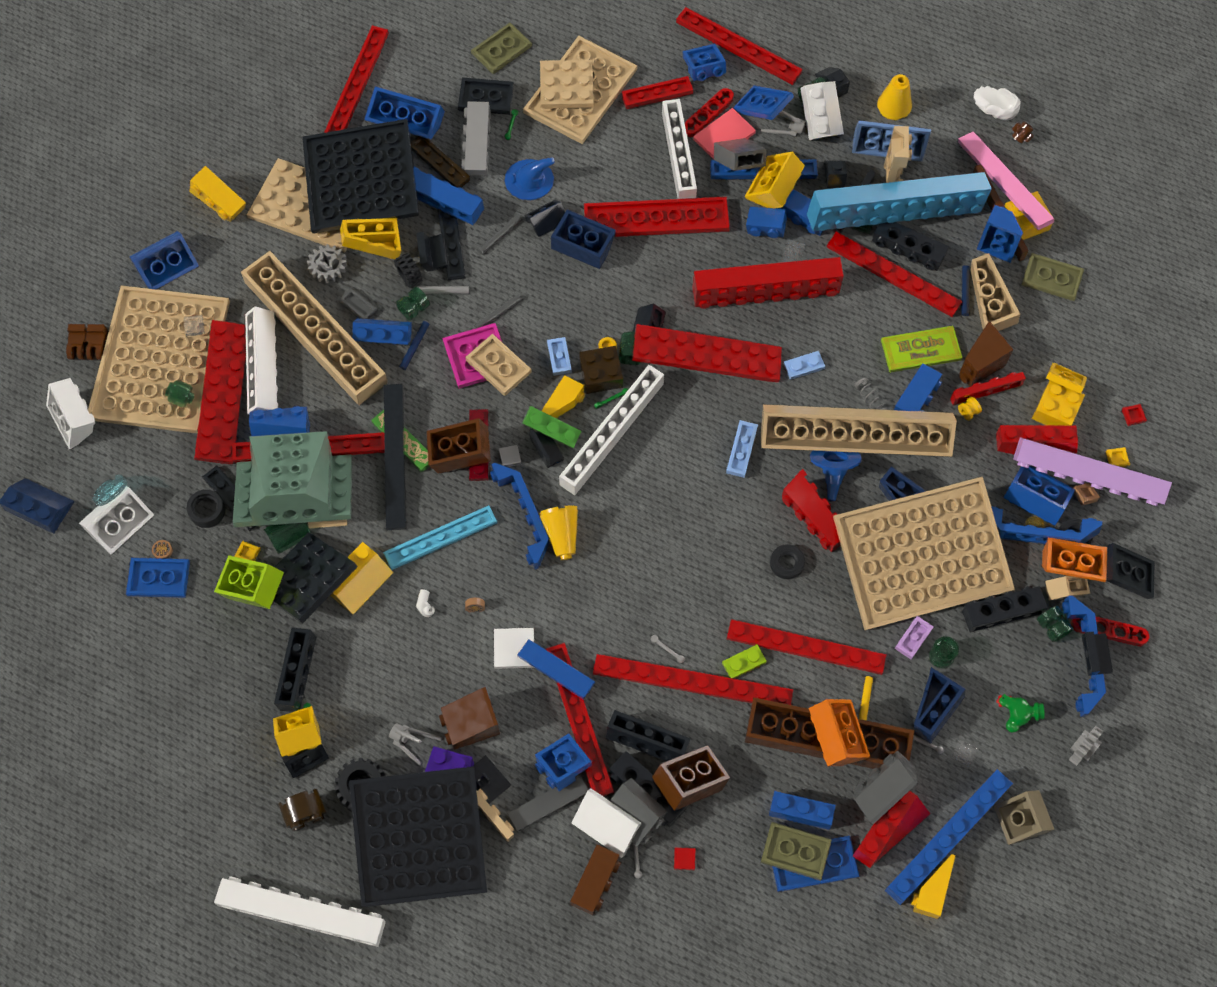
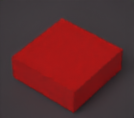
M1141 404L1122 408L1128 426L1147 421Z
M675 848L674 870H695L696 848Z

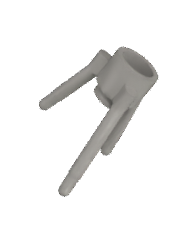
M782 110L778 115L791 121L789 125L791 131L760 130L764 133L786 134L796 137L797 133H802L806 121Z
M396 723L392 727L389 737L394 740V745L398 746L418 765H421L422 762L402 744V742L406 743L408 739L417 743L422 742L411 735L410 732L431 739L442 740L440 736L410 728L405 724L402 726Z

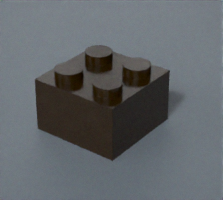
M616 346L579 352V362L586 394L623 388V376Z

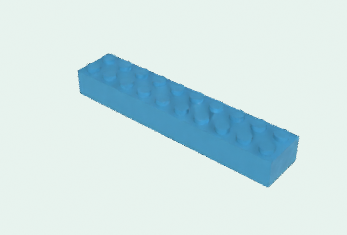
M985 172L816 190L813 193L807 217L812 231H824L827 229L876 225L885 222L893 223L968 213L975 214L982 211L990 194L991 186Z

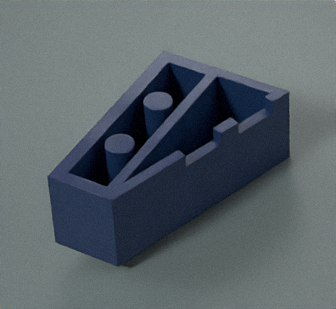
M892 466L879 483V488L888 501L926 492Z

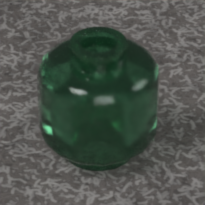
M175 380L168 385L165 396H167L169 403L183 408L187 403H192L195 394L192 393V385Z

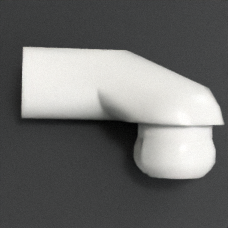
M422 589L420 590L416 607L424 617H431L435 609L427 602L430 592Z

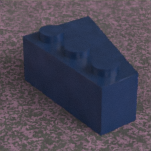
M932 667L914 723V734L929 744L932 743L963 701L966 690Z

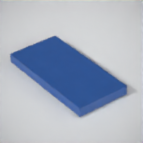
M844 836L831 839L821 881L772 866L777 891H788L860 877L856 859L853 857L854 850L851 837Z

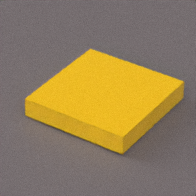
M1052 363L1046 379L1081 394L1087 377Z

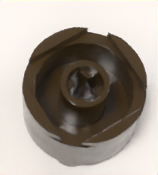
M313 789L314 793L308 794V791L300 792L286 798V804L282 802L278 804L287 828L298 831L305 827L304 823L312 821L314 824L325 819L324 814H326V810L318 789Z

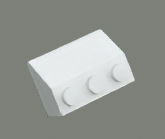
M835 81L801 87L809 140L844 134Z
M71 378L50 383L48 385L46 403L69 449L77 446L93 432V425H95L94 416L89 414L86 401L81 399L79 388L76 384H73Z
M122 484L79 524L111 555L150 520L154 514L128 486Z

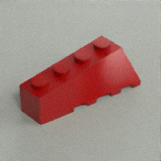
M1000 425L996 433L997 451L1014 455L1019 439L1024 438L1077 454L1078 436L1076 426Z
M802 469L783 489L782 500L786 506H791L795 510L794 513L800 521L803 520L808 525V531L812 535H817L822 547L833 552L841 546L833 516L838 514L836 512L831 513L829 502L826 498L819 497L816 490L818 488L813 482L810 484L804 477L807 473Z
M908 791L873 824L853 854V857L871 868L908 833L926 819L930 812L919 797L913 792Z

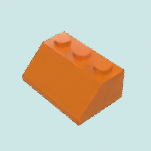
M1048 537L1043 549L1042 567L1046 572L1106 582L1107 547Z
M826 699L809 708L811 720L816 729L817 739L823 751V758L828 767L843 766L870 758L852 700Z

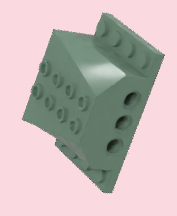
M327 431L249 437L251 461L237 462L233 511L234 527L351 519L352 456L351 454L332 456Z

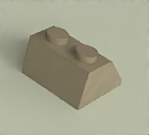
M1039 790L1026 791L994 805L1008 845L1055 830Z

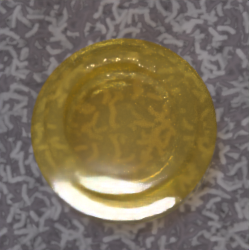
M1036 516L1029 517L1025 522V526L1045 527L1043 520Z

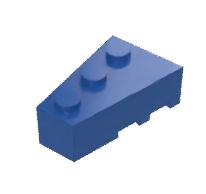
M296 406L284 409L251 411L249 415L251 436L310 432L307 407Z

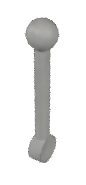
M651 636L652 643H657L659 646H661L663 649H665L667 652H669L671 655L677 658V661L679 663H683L685 661L684 656L678 655L665 644H663L661 641H659L658 636Z
M915 735L913 736L914 740L935 749L937 753L942 754L944 752L942 746L929 744L925 740Z
M633 844L636 868L634 876L639 879L642 877V872L639 866L638 846Z

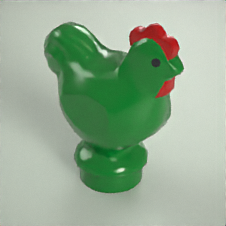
M1003 694V696L999 695L996 700L999 707L1003 706L1009 709L1010 718L1006 723V729L1011 733L1017 732L1020 726L1028 723L1031 718H1034L1036 721L1045 718L1043 703L1035 702L1033 706H1030L1025 699L1012 698V696H1007L1006 694Z

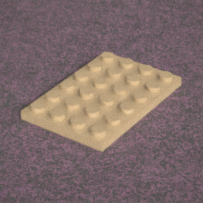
M578 36L561 60H592L593 107L541 109L540 86L524 107L523 113L583 144L637 71V65Z
M278 158L248 211L247 217L325 246L329 244L330 248L335 245L337 250L341 249L345 253L348 247L342 246L340 229L315 234L311 232L305 168Z

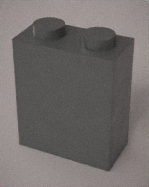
M746 138L714 142V160L734 171L766 166V148Z
M632 778L623 783L610 800V802L641 822L632 840L635 846H639L643 842L647 844L654 836L652 831L655 828L659 829L665 822L663 817L668 811Z

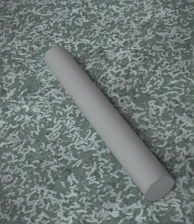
M414 286V294H469V286Z

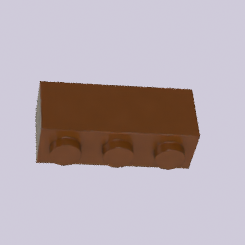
M598 844L596 845L571 898L570 905L591 915H594L595 911H600L604 902L601 897L604 891L609 892L613 882L610 880L612 873L617 874L622 863L618 861L619 854Z

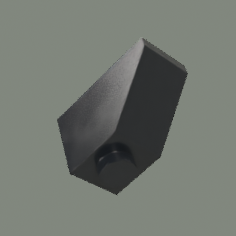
M828 67L815 74L820 83L835 81L838 98L848 93L850 81L841 69Z
M824 160L827 189L845 187L847 178L846 161Z

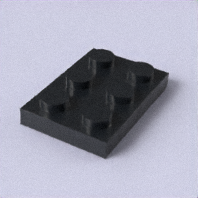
M462 77L458 110L464 111V108H467L468 102H489L491 113L510 115L514 82Z
M1115 543L1109 544L1107 550L1106 581L1146 599L1154 598L1155 561Z

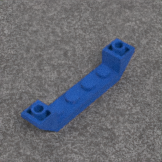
M493 463L492 471L490 472L493 482H497L499 487L511 483L514 492L519 493L521 497L518 499L521 509H526L528 515H525L528 525H533L535 531L532 533L536 543L527 546L528 554H525L528 564H533L534 568L538 569L549 546L548 535L521 473Z
M991 506L1000 539L1046 544L1049 537L1085 544L1099 534L1102 527V521H1097L1093 518L1082 519L1079 533L1074 530L1061 531L1051 527L1036 528L1033 525L1002 523L1003 509Z
M1068 596L1062 603V610L1066 614L1067 619L1083 618L1081 620L1082 632L1094 631V634H1098L1095 613L1074 596ZM1104 674L1091 675L1089 688L1093 693L1081 694L1078 700H1076V710L1080 712L1081 717L1089 714L1106 693Z

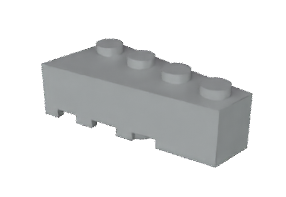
M468 102L467 108H464V118L467 119V125L463 126V135H466V142H463L465 159H462V169H465L468 175L487 176L489 157L487 149H489L490 142L488 132L490 133L491 127L489 102Z

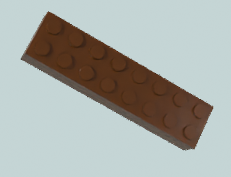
M753 697L745 743L823 758V751L817 739L816 729L808 708ZM858 719L870 758L850 764L871 769L879 768L884 764V759L889 754L893 755L896 751H899L910 761L914 730Z

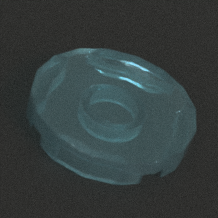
M116 475V479L105 481L95 491V497L92 500L98 506L108 504L120 495L128 481L122 475Z

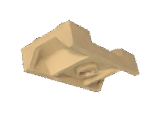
M894 126L884 163L886 183L903 181V179H900V175L903 174V168H906L908 161H911L912 149H909V145L912 142V134H909V126Z

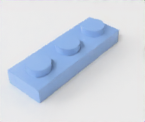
M739 421L726 470L727 474L745 478L758 424Z

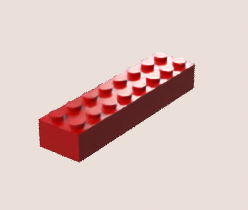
M834 257L694 271L692 289L695 307L706 309L714 305L725 307L728 304L744 305L747 302L763 303L766 300L779 302L787 298L798 300L801 297L816 298L819 295L831 297L840 293L844 275L841 258Z

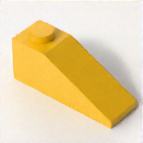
M564 375L542 409V412L558 418L573 409L585 397L584 385Z
M951 854L919 889L918 893L914 892L911 905H914L913 912L935 919L941 916L955 855Z

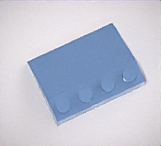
M858 121L854 132L852 153L886 157L893 128L899 125ZM909 127V134H912V142L909 145V149H912L911 160L922 162L931 129Z

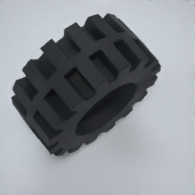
M409 253L394 259V265L408 288L423 281L421 272Z

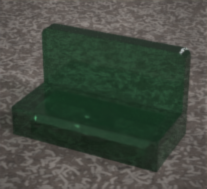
M306 522L276 524L264 529L277 553H281L296 545L310 532Z

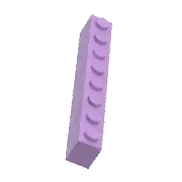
M1024 438L1019 439L1013 460L1018 461L1017 465L1026 468H1029V465L1036 466V471L1046 474L1048 470L1053 471L1056 477L1063 479L1066 476L1073 477L1074 482L1084 484L1085 481L1092 483L1091 487L1100 490L1103 487L1110 488L1109 492L1121 495V492L1128 494V498L1138 501L1141 497L1147 499L1146 503L1158 506V503L1165 505L1172 482Z

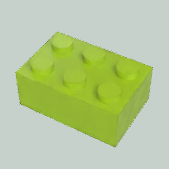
M228 555L214 592L233 601L270 609L284 572L269 564Z

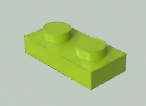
M755 645L722 661V664L729 677L735 679L765 664L767 661L759 646Z

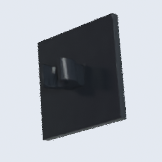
M486 755L474 764L477 791L481 789L488 797L487 803L490 804L507 790L511 784Z

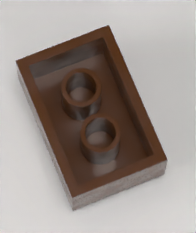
M479 418L427 431L428 465L438 474L491 461L488 426Z
M707 745L660 764L652 778L675 811L722 791L730 776Z

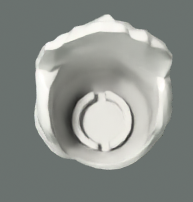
M981 86L974 92L975 104L984 113L1004 121L1011 120L1017 116L1021 101L1005 88L997 90L989 86L985 88Z

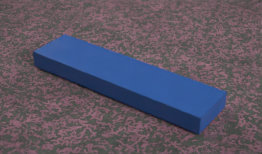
M530 639L527 640L517 654L520 659L583 700L595 684V681Z

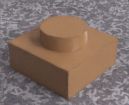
M1090 483L1074 487V495L1082 506L1095 503L1100 498Z

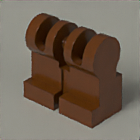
M68 324L67 358L74 360L77 352L79 360H84L85 353L88 360H93L94 353H96L97 360H101L109 332L104 324H87L86 327L85 324Z

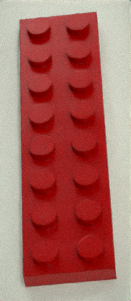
M727 197L584 203V217L615 229L614 237L726 232L730 228Z
M212 320L194 460L233 464L232 443H236L246 359V325L218 320Z
M637 324L635 327L632 361L761 381L779 382L782 347Z

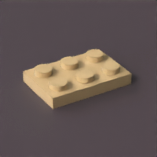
M493 334L465 357L466 361L504 396L532 373L531 368Z

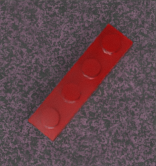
M689 76L622 91V98L626 109L691 95L693 94V88Z
M1012 372L1006 377H995L988 382H978L965 389L960 387L953 392L950 400L953 405L966 402L970 397L977 399L1023 385L1026 377L1023 372Z

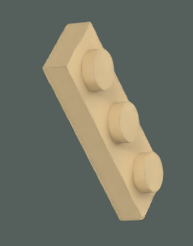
M479 789L477 791L479 809L504 839L509 842L514 837L512 832L514 828L507 820L503 822L499 817L501 815L500 811L495 805L490 806L487 803L488 797Z

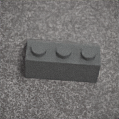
M896 751L893 755L889 754L884 759V764L879 768H874L870 772L869 778L865 782L861 781L854 789V800L872 824L879 820L917 784L916 767L899 751Z

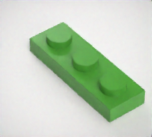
M532 406L529 407L522 424L571 448H574L581 433L580 430Z

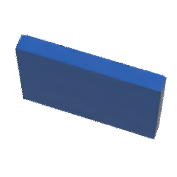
M753 86L733 109L739 114L773 120L794 96L792 92Z
M131 558L126 595L186 598L190 560Z

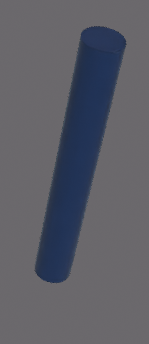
M967 265L962 266V316H969V266Z
M422 322L399 368L407 369L430 325L428 322Z

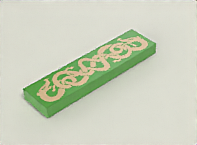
M384 410L371 420L381 432H384ZM404 427L405 456L423 472L429 467L428 450Z

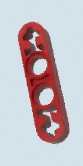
M721 89L685 122L687 137H693L703 130L733 102L734 93L731 89ZM711 105H716L719 107V109L714 111L711 110L709 107ZM705 116L707 120L700 121L698 120V117Z
M1096 617V624L1101 623L1105 627V632H1098V634L1105 633L1109 640L1134 646H1143L1150 638L1145 628ZM1083 618L1072 619V628L1076 632L1084 634L1085 632H1082L1079 623L1076 622L1079 619L1083 620ZM1115 628L1123 629L1125 632L1124 637L1117 636ZM1130 630H1131V631H1132V632H1131L1132 636L1130 637V639H1128V636H1129ZM1141 633V636L1144 638L1141 641H1139L1138 637L1133 635Z

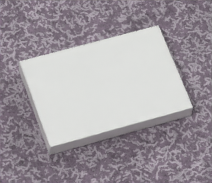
M590 788L572 824L609 850L619 854L622 858L625 856L641 822Z

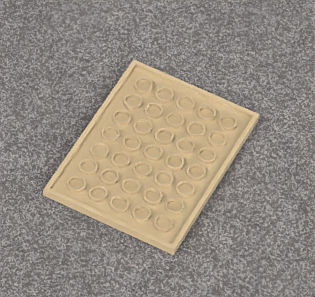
M121 286L88 408L89 414L94 416L95 421L197 433L212 320L226 321L230 304L229 298Z
M983 477L833 516L864 630L1015 590Z

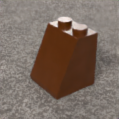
M991 322L987 323L966 356L959 373L962 382L967 383L970 387L1005 367L1013 351L1012 347Z
M486 687L441 707L442 714L439 715L442 727L446 726L448 733L445 734L448 746L452 745L454 750L500 735Z

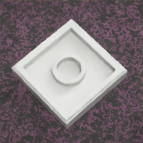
M534 628L494 629V669L534 668L517 656L528 639L534 642Z

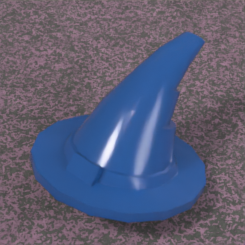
M554 158L541 160L526 159L510 166L505 175L507 190L521 200H535L546 195L553 186L554 176L549 166L555 163Z
M813 450L810 453L811 462L815 466L822 468L825 475L828 501L836 500L847 470L853 469L861 463L862 458L859 452Z

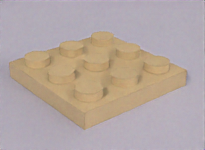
M592 60L540 61L541 109L593 107Z

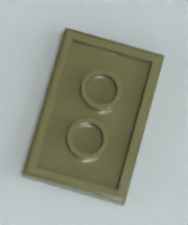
M508 23L473 48L471 53L494 74L531 48L532 43L515 26Z
M1031 253L1021 285L1075 301L1084 269Z
M771 822L760 863L821 881L832 840Z

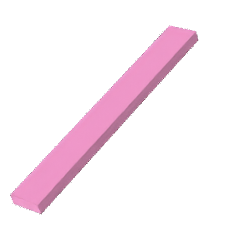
M974 132L958 138L960 146L978 165H982L986 174L1037 230L1054 223V218Z

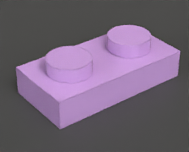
M916 616L895 649L909 659H912L933 629V626Z

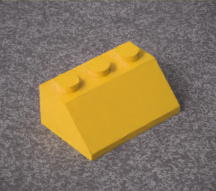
M794 152L767 156L766 166L760 168L745 198L766 208L783 207L790 192L794 189L796 181L801 176L805 165Z
M364 542L347 557L355 562L358 567L330 595L352 615L393 574V571L379 555Z

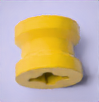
M973 397L968 398L966 403L958 405L959 412L968 421L973 418V415H978L982 412L981 405Z

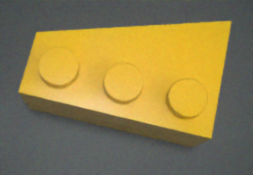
M206 166L190 180L189 192L216 211L223 220L231 222L245 209L246 202Z
M397 218L342 220L340 227L342 246L390 259H396L400 256L401 245Z

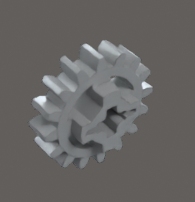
M329 244L326 245V248L319 246L320 250L318 251L313 249L314 255L309 254L310 260L307 261L308 270L312 277L318 278L319 282L325 279L326 283L329 282V279L335 282V277L342 278L341 272L346 273L345 267L348 266L346 256L342 250H337L335 245L329 248Z
M1097 726L1090 733L1085 730L1070 748L1074 751V754L1070 757L1069 761L1076 766L1082 759L1088 761L1102 742L1098 738L1104 731Z

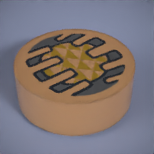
M159 540L152 547V553L155 558L168 559L173 552L172 546L166 540Z
M469 598L465 601V610L468 612H482L485 610V601L481 598Z

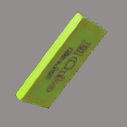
M953 326L881 338L890 373L920 368L922 363L927 366L962 361V354Z

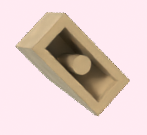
M1064 576L1045 581L1049 600L1063 599L1070 595L1090 594L1088 580L1084 578Z

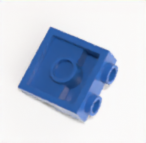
M716 44L682 51L683 58L688 65V72L693 81H704L708 77H720L726 73V61Z
M570 734L565 735L535 754L537 761L535 766L540 774L545 773L549 786L552 789L556 787L558 791L575 782V776L592 766L591 760Z

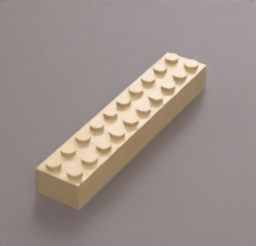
M271 251L241 271L245 284L270 311L274 312V315L358 405L388 384L385 372Z
M763 405L761 447L770 449L952 457L957 421L953 413Z

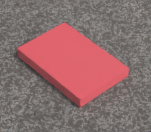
M732 108L693 136V140L714 159V142L743 138L749 139L756 133V130Z

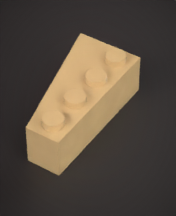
M990 254L972 259L970 270L982 328L984 329L989 322L998 331L1018 324L1020 313Z

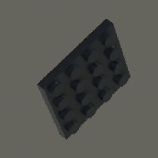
M308 532L274 566L283 571L284 574L273 603L303 624L358 566L355 562Z

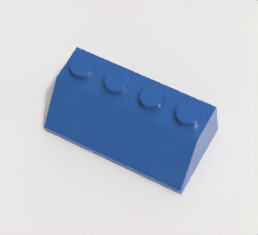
M375 86L364 120L378 124L407 119L410 134L431 140L440 128L445 111L441 105Z

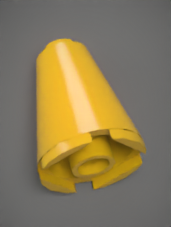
M899 74L894 76L878 98L877 107L882 116L891 120H899L907 117L911 112L910 82L905 75Z
M568 505L565 508L554 507L543 510L540 513V519L554 553L561 560L572 559V555L576 552L578 510L577 506Z

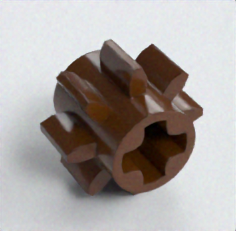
M1025 121L1022 124L1016 123L1012 128L1014 131L1012 136L1019 143L1029 142L1034 136L1031 133L1034 130L1033 127Z

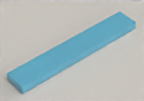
M488 505L383 552L390 569L393 570L497 524V520Z

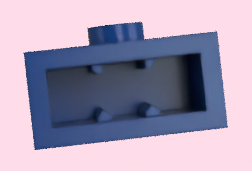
M750 207L746 222L748 234L752 236L783 238L787 222L786 210Z

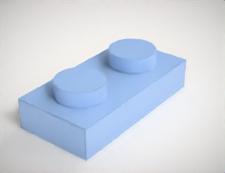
M565 337L547 340L553 376L572 373Z
M819 351L784 361V367L790 380L825 369V364Z

